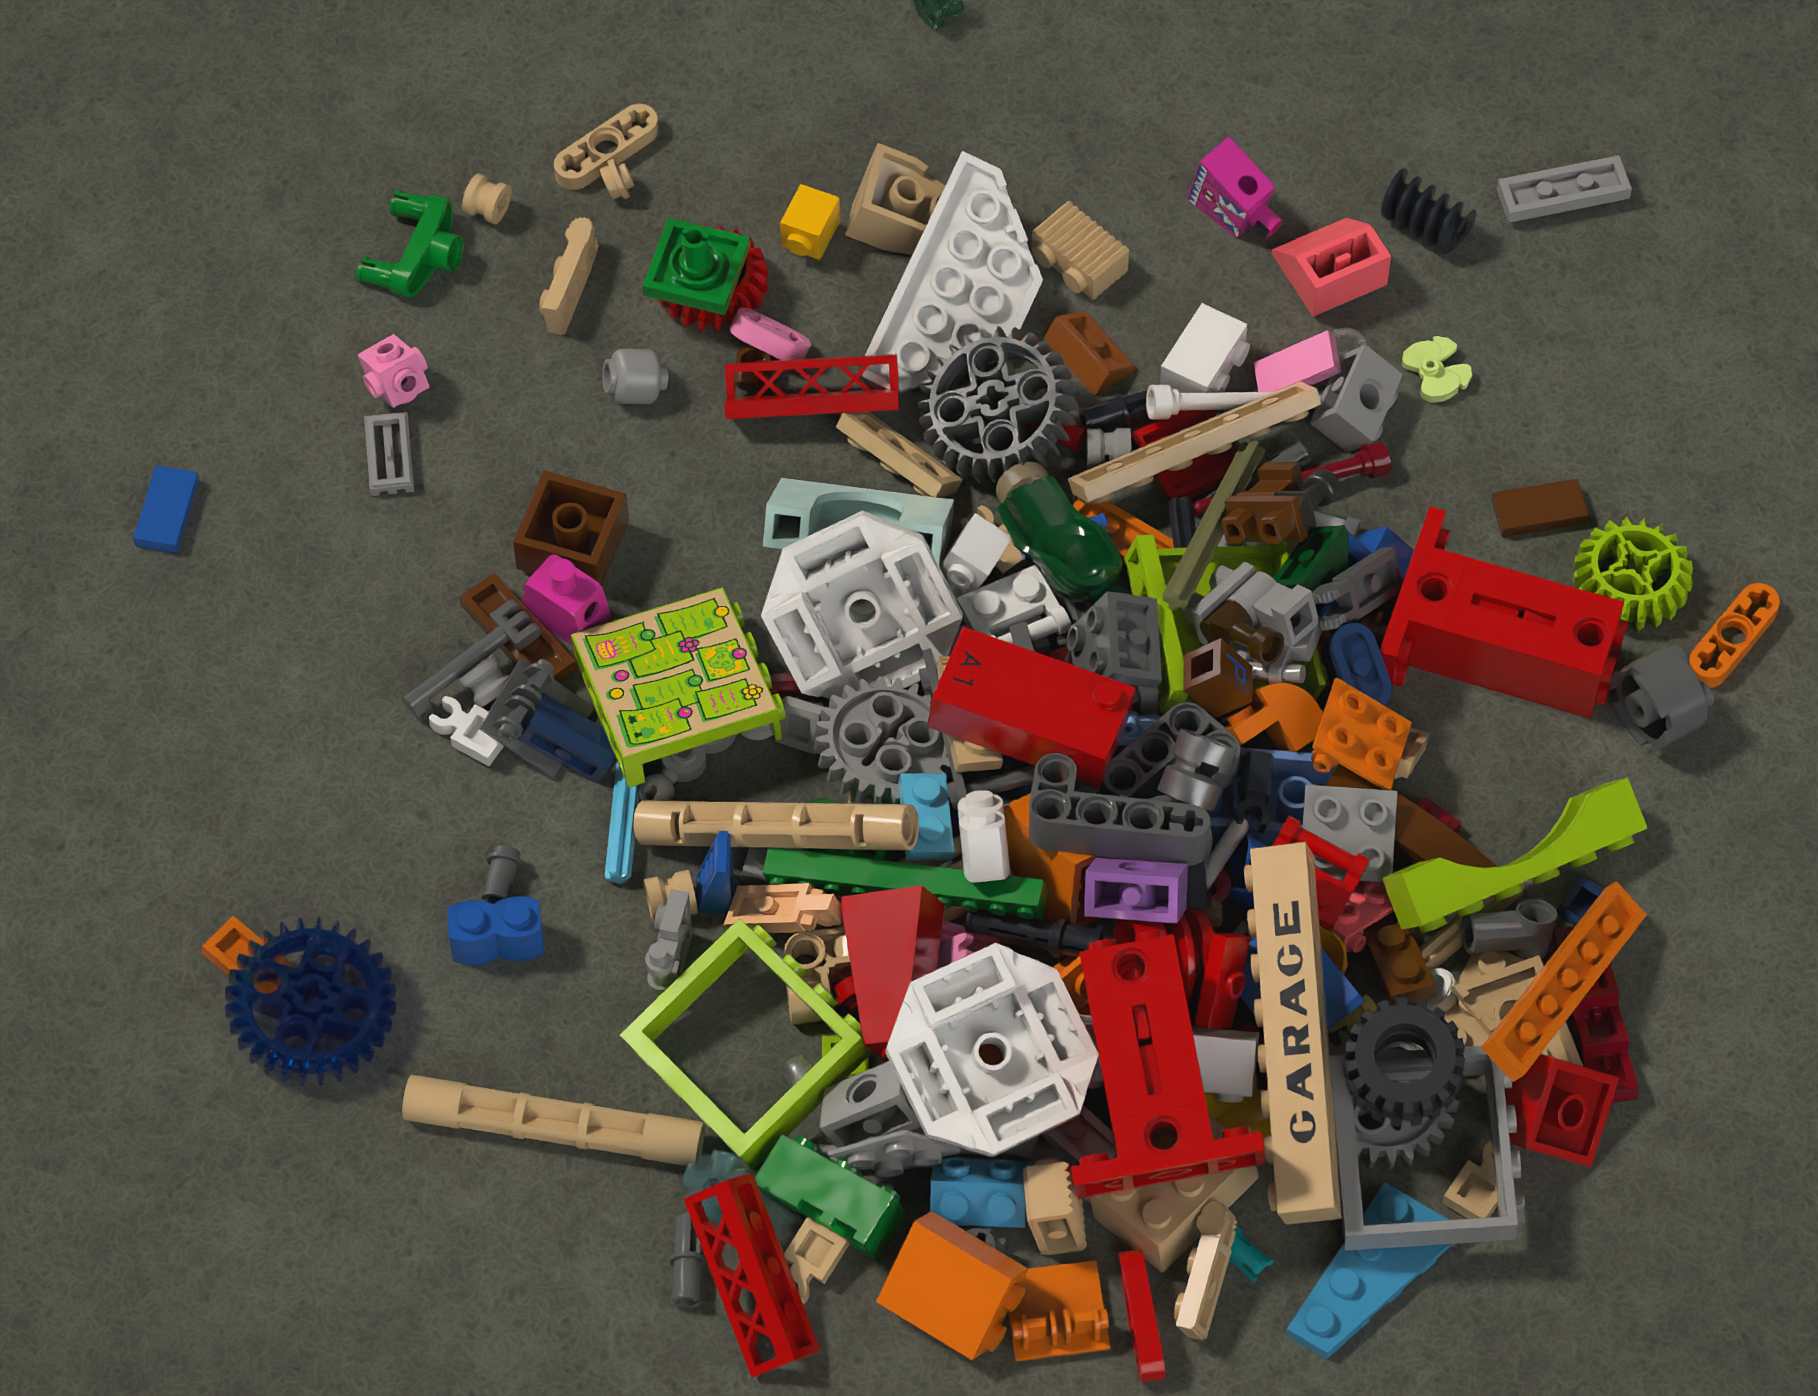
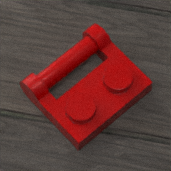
M1289 815L1272 846L1306 842L1312 854L1347 872L1342 882L1315 867L1319 926L1332 932L1371 858L1359 852L1356 856L1304 829L1300 826L1301 821Z

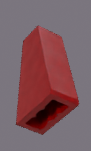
M922 885L843 896L841 898V910L863 1042L865 1046L881 1057V1060L885 1063L889 1061L885 1050L910 982L934 972L938 968L944 903Z

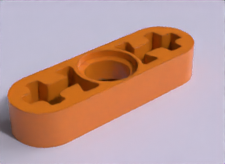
M1753 583L1745 587L1696 645L1690 654L1689 666L1699 681L1706 683L1709 688L1722 684L1775 620L1780 605V598L1775 589L1763 583ZM1760 600L1764 601L1766 607H1760L1754 613L1752 620L1746 617L1749 614L1751 603L1756 604ZM1726 628H1737L1744 633L1746 639L1739 644H1732L1722 637L1721 632ZM1715 650H1717L1720 655L1716 667H1711L1707 671L1701 669V663H1708L1714 656Z

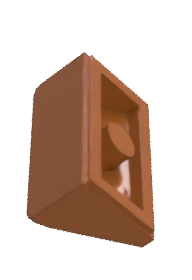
M1086 311L1055 317L1044 337L1053 348V351L1059 352L1064 359V363L1093 396L1107 390L1134 373L1137 369Z

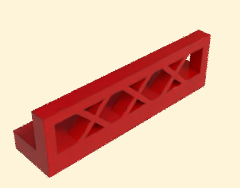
M898 354L724 364L727 397L724 402L725 419L899 410ZM889 364L890 389L873 390L859 377L870 365ZM863 365L856 374L847 367ZM827 367H839L851 378L841 391L829 392L817 381V378ZM808 368H820L813 377L807 371L804 370ZM795 369L808 380L807 384L798 394H786L773 383L784 370ZM777 370L770 379L761 372ZM753 372L765 385L755 396L736 397L735 373ZM855 382L864 389L848 391ZM811 385H813L821 393L805 392L809 389ZM769 387L778 394L761 396Z
M753 1172L724 1180L683 1198L751 1378L820 1352V1347ZM715 1196L722 1211L719 1226L708 1220L702 1205L703 1201ZM725 1242L737 1250L740 1259L736 1271L727 1267L723 1260L722 1252ZM742 1287L751 1291L757 1305L753 1316L742 1310L739 1302ZM759 1333L770 1338L777 1355L776 1358L764 1363L756 1346Z

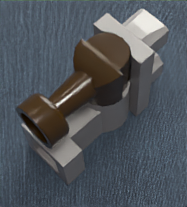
M1245 561L1236 570L1221 565L1211 574L1209 580L1211 592L1205 597L1199 593H1193L1187 607H1181L1184 619L1195 626L1200 643L1207 645L1220 638L1230 647L1238 643L1248 647L1250 657L1265 666L1273 664L1280 657L1284 643L1291 647L1295 646L1319 624L1311 590L1298 584L1293 589L1277 583L1270 575L1261 571L1256 572L1255 567ZM1291 617L1301 620L1295 628L1292 627Z

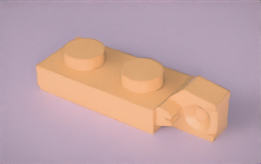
M810 883L737 886L723 926L728 930L740 918L751 930L758 924L767 933L805 932L806 930H814L816 924L825 927L840 925L843 922L841 903L836 899V896L834 894H826L823 890L815 889Z

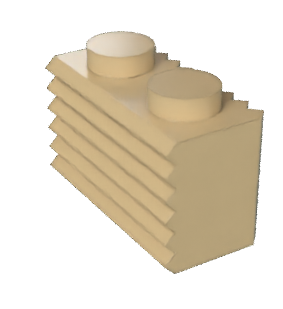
M1067 201L1032 231V253L1036 261L1044 268L1052 266L1063 275L1064 282L1075 293L1082 291L1092 300H1095L1098 295H1101L1104 290H1107L1110 285L1114 284L1116 280L1128 271L1129 250L1127 246H1123L1114 236H1110L1108 231H1104L1102 226H1098L1096 221H1092L1090 216H1086L1071 201Z
M1044 1159L1036 1162L1034 1166L1025 1167L1023 1169L1027 1222H1029L1030 1229H1032L1033 1237H1035L1041 1255L1083 1251L1087 1247L1085 1240L1087 1236L1084 1231L1086 1227L1083 1222L1085 1218L1082 1213L1084 1211L1082 1207L1083 1200L1077 1198L1070 1166L1066 1162H1061L1057 1159Z

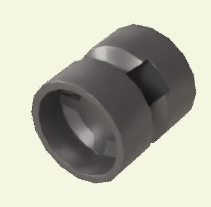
M1180 729L1171 752L1176 758L1175 764L1166 765L1157 789L1186 803L1213 811L1222 790L1218 778L1228 774L1236 750L1210 738Z

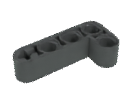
M1189 702L1179 703L1111 760L1100 788L1084 783L1076 792L1138 799L1151 798L1159 791L1157 788L1166 765L1175 764L1176 758L1171 752L1179 734L1178 730L1183 728L1191 729L1196 734L1236 750L1228 774L1218 778L1222 788H1226L1237 779L1241 751L1240 744L1234 735L1202 707ZM1149 756H1157L1162 758L1163 760L1160 762H1151L1145 758ZM1116 784H1126L1131 788L1128 790H1118L1113 786Z
M1050 753L1037 761L1029 803V839L1039 849L1128 860L1188 864V866L1199 864L1207 857L1211 821L1207 811L1200 806L1076 792L1077 770L1076 764L1071 758L1060 753Z

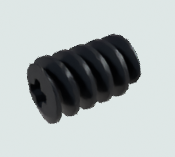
M1401 168L1386 190L1381 206L1382 217L1386 220H1393L1395 218L1397 227L1401 229L1409 227V232L1412 236L1420 237L1423 235V240L1427 245H1435L1437 243L1439 252L1448 254L1466 238L1472 229L1476 219V210H1472L1464 218L1461 216L1464 208L1463 202L1459 201L1449 209L1447 206L1450 194L1444 193L1437 201L1434 200L1435 185L1431 184L1421 192L1419 189L1422 178L1416 176L1407 184L1405 181L1408 169Z

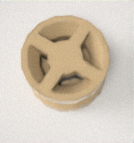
M478 173L471 179L465 190L462 211L471 216L476 214L483 215L487 222L494 225L498 224L508 209L512 193L511 187L503 182L498 184L491 183L487 176Z

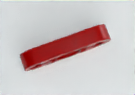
M1142 1249L1118 1252V1269L1139 1380L1141 1383L1165 1380L1162 1347Z

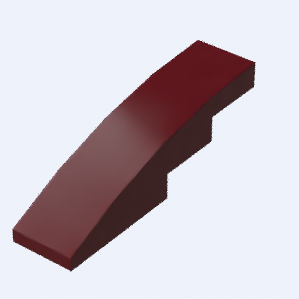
M1575 926L1554 929L1555 950L1559 948ZM1610 963L1569 1017L1583 1067L1619 1078L1612 1103L1637 1100L1639 1086L1628 1053L1629 1037L1618 1005L1620 992Z

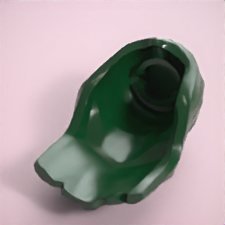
M1053 476L1036 479L1032 485L1025 483L1008 493L1009 497L1005 498L1004 502L997 507L1013 545L1032 562L1039 565L1049 584L1064 598L1074 602L1089 603L1109 591L1117 582L1123 562L1107 531L1101 524L1080 514L1073 507Z

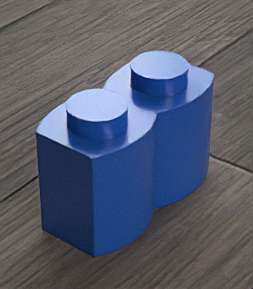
M516 896L502 899L494 904L470 900L456 903L447 908L449 942L453 961L456 963L480 965L491 962L498 957L510 961H526L537 958L545 953L540 903L537 899Z

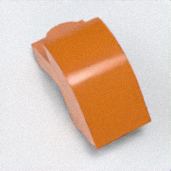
M1274 683L1252 689V702L1231 713L1227 717L1230 724L1224 728L1235 736L1240 745L1265 730L1278 751L1296 752L1315 739L1323 712L1315 699L1304 689L1293 684Z

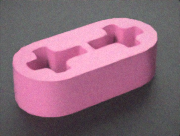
M739 308L729 328L730 332L740 340L780 360L805 359L811 347L810 340L801 333L748 308Z

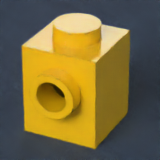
M800 184L780 222L781 247L788 249L798 256H809L821 260L840 223L839 197Z

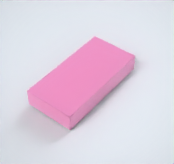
M1327 330L1254 362L1258 392H1276L1299 381L1311 386L1341 373L1336 337Z

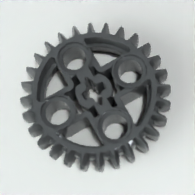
M999 326L996 328L994 337L991 338L984 329H980V340L975 342L968 335H964L965 346L960 350L953 344H949L952 356L948 360L937 356V361L942 367L939 372L927 370V375L932 380L933 385L920 386L922 393L927 399L918 402L919 409L925 414L919 418V422L922 428L926 430L923 434L924 438L932 446L931 449L935 456L943 460V463L949 470L954 471L957 469L959 475L965 480L972 474L974 479L980 484L984 482L988 475L992 482L997 485L1002 474L1019 463L1024 465L1025 462H1037L1047 468L1044 455L1047 452L1060 455L1055 442L1058 439L1069 441V436L1063 429V426L1076 425V421L1072 414H1070V411L1079 408L1077 401L1072 397L1077 393V388L1073 381H1071L1072 373L1068 366L1064 364V359L1059 352L1053 351V348L1045 339L1039 342L1036 335L1031 331L1023 337L1020 330L1016 327L1012 329L1008 337ZM1012 359H1024L1035 365L1038 369H1030L1015 374ZM999 361L992 371L983 372L988 363ZM969 373L971 386L955 390L959 382ZM1048 389L1043 398L1032 401V397L1037 391ZM964 411L963 416L958 421L949 422L954 413ZM1043 421L1035 433L1027 439L1025 425ZM980 437L984 452L981 454L973 453L962 447L958 442H966ZM1013 439L1008 449L997 451L1003 441Z

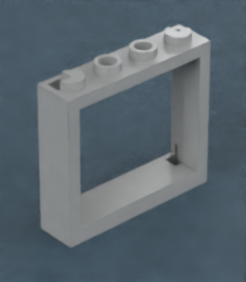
M1481 1046L1465 1047L1463 1076L1485 1075L1499 1217L1366 1226L1363 1225L1353 1099L1347 1088V1076H1344L1345 1055H1330L1344 1251L1516 1240L1518 1224L1526 1222L1524 1196L1515 1195L1513 1179L1521 1178L1519 1149L1510 1150L1509 1133H1516L1517 1131L1516 1112L1514 1104L1506 1105L1504 1090L1512 1088V1081L1481 1049ZM1424 1049L1378 1052L1376 1056V1064L1379 1070L1392 1081L1424 1079L1432 1071L1433 1067L1431 1057Z

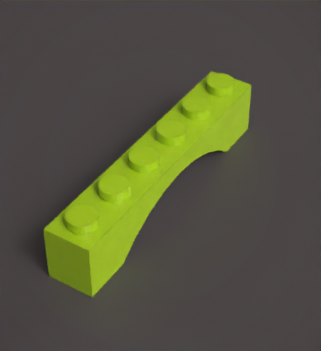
M1627 777L1606 782L1569 798L1559 820L1547 836L1528 853L1509 864L1499 867L1480 868L1460 865L1443 858H1436L1418 862L1383 877L1382 881L1401 930L1419 927L1421 933H1425L1446 925L1445 916L1455 911L1458 912L1459 917L1485 908L1483 899L1495 895L1497 900H1502L1522 892L1520 883L1529 879H1533L1534 884H1538L1560 875L1558 867L1570 862L1571 867L1575 868L1597 859L1595 851L1607 846L1608 851L1612 852L1634 843L1632 835L1647 829V825Z

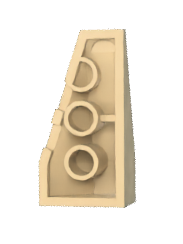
M878 143L854 199L845 235L885 251L913 255L946 185L927 173L926 171L929 166L919 159Z

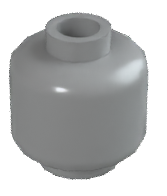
M617 349L611 359L604 361L602 372L603 388L605 393H610L613 400L618 404H653L658 398L660 390H666L668 368L666 364H660L659 357L654 350Z

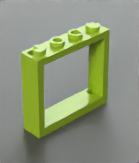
M739 918L639 1015L620 1036L713 1132L753 1170L771 1153L781 1135L787 1137L823 1102L824 1088L845 1080L873 1052L864 1045L861 1024L849 1013L842 1019L832 1009L838 1004L837 1001L819 983L812 989L803 981L802 978L807 972L793 957L787 954L781 959L772 950L777 943L760 925L757 924L751 930ZM750 949L841 1040L744 1134L653 1041L746 950Z

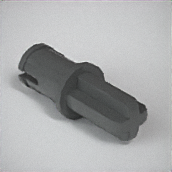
M684 1212L676 1218L675 1251L669 1256V1263L674 1267L671 1302L676 1307L695 1308L701 1305L702 1268L707 1265L705 1255H703V1250L689 1213Z

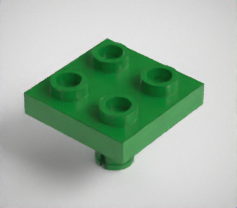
M668 218L642 285L643 296L725 315L750 249V237Z

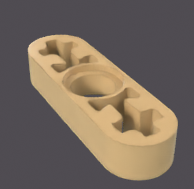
M645 104L630 105L562 150L554 160L557 183L569 190L584 188L602 176L600 168L607 166L608 160L614 158L618 165L651 143L658 135V119L655 110ZM636 121L639 124L646 122L647 127L642 128L639 125L632 127V122ZM602 141H612L618 145L614 152L608 154L600 153L595 149L596 145ZM571 165L573 168H578L580 166L581 171L576 173L571 169L566 172V167Z

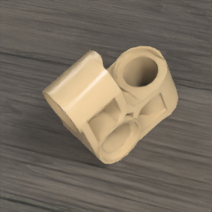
M844 925L829 929L799 932L792 935L785 944V956L789 954L796 959L800 955L808 954L816 958L813 963L807 965L799 963L807 972L802 980L812 989L819 983L834 998L832 983L841 982L852 975ZM786 985L791 1024L822 1021Z

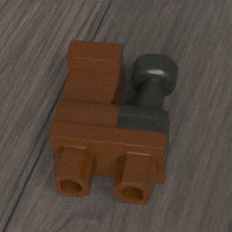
M1265 462L1257 469L1260 481L1249 491L1238 492L1236 496H1230L1224 501L1228 514L1221 522L1225 539L1228 544H1242L1243 542H1265L1266 544L1303 542L1308 537L1306 528H1315L1316 526L1313 509L1316 506L1323 507L1329 505L1340 495L1341 485L1338 478L1327 469H1317L1303 482L1299 462Z

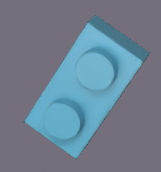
M946 773L900 774L898 782L900 804H912L917 811L919 820L918 840L912 850H905L906 861H952L954 844Z

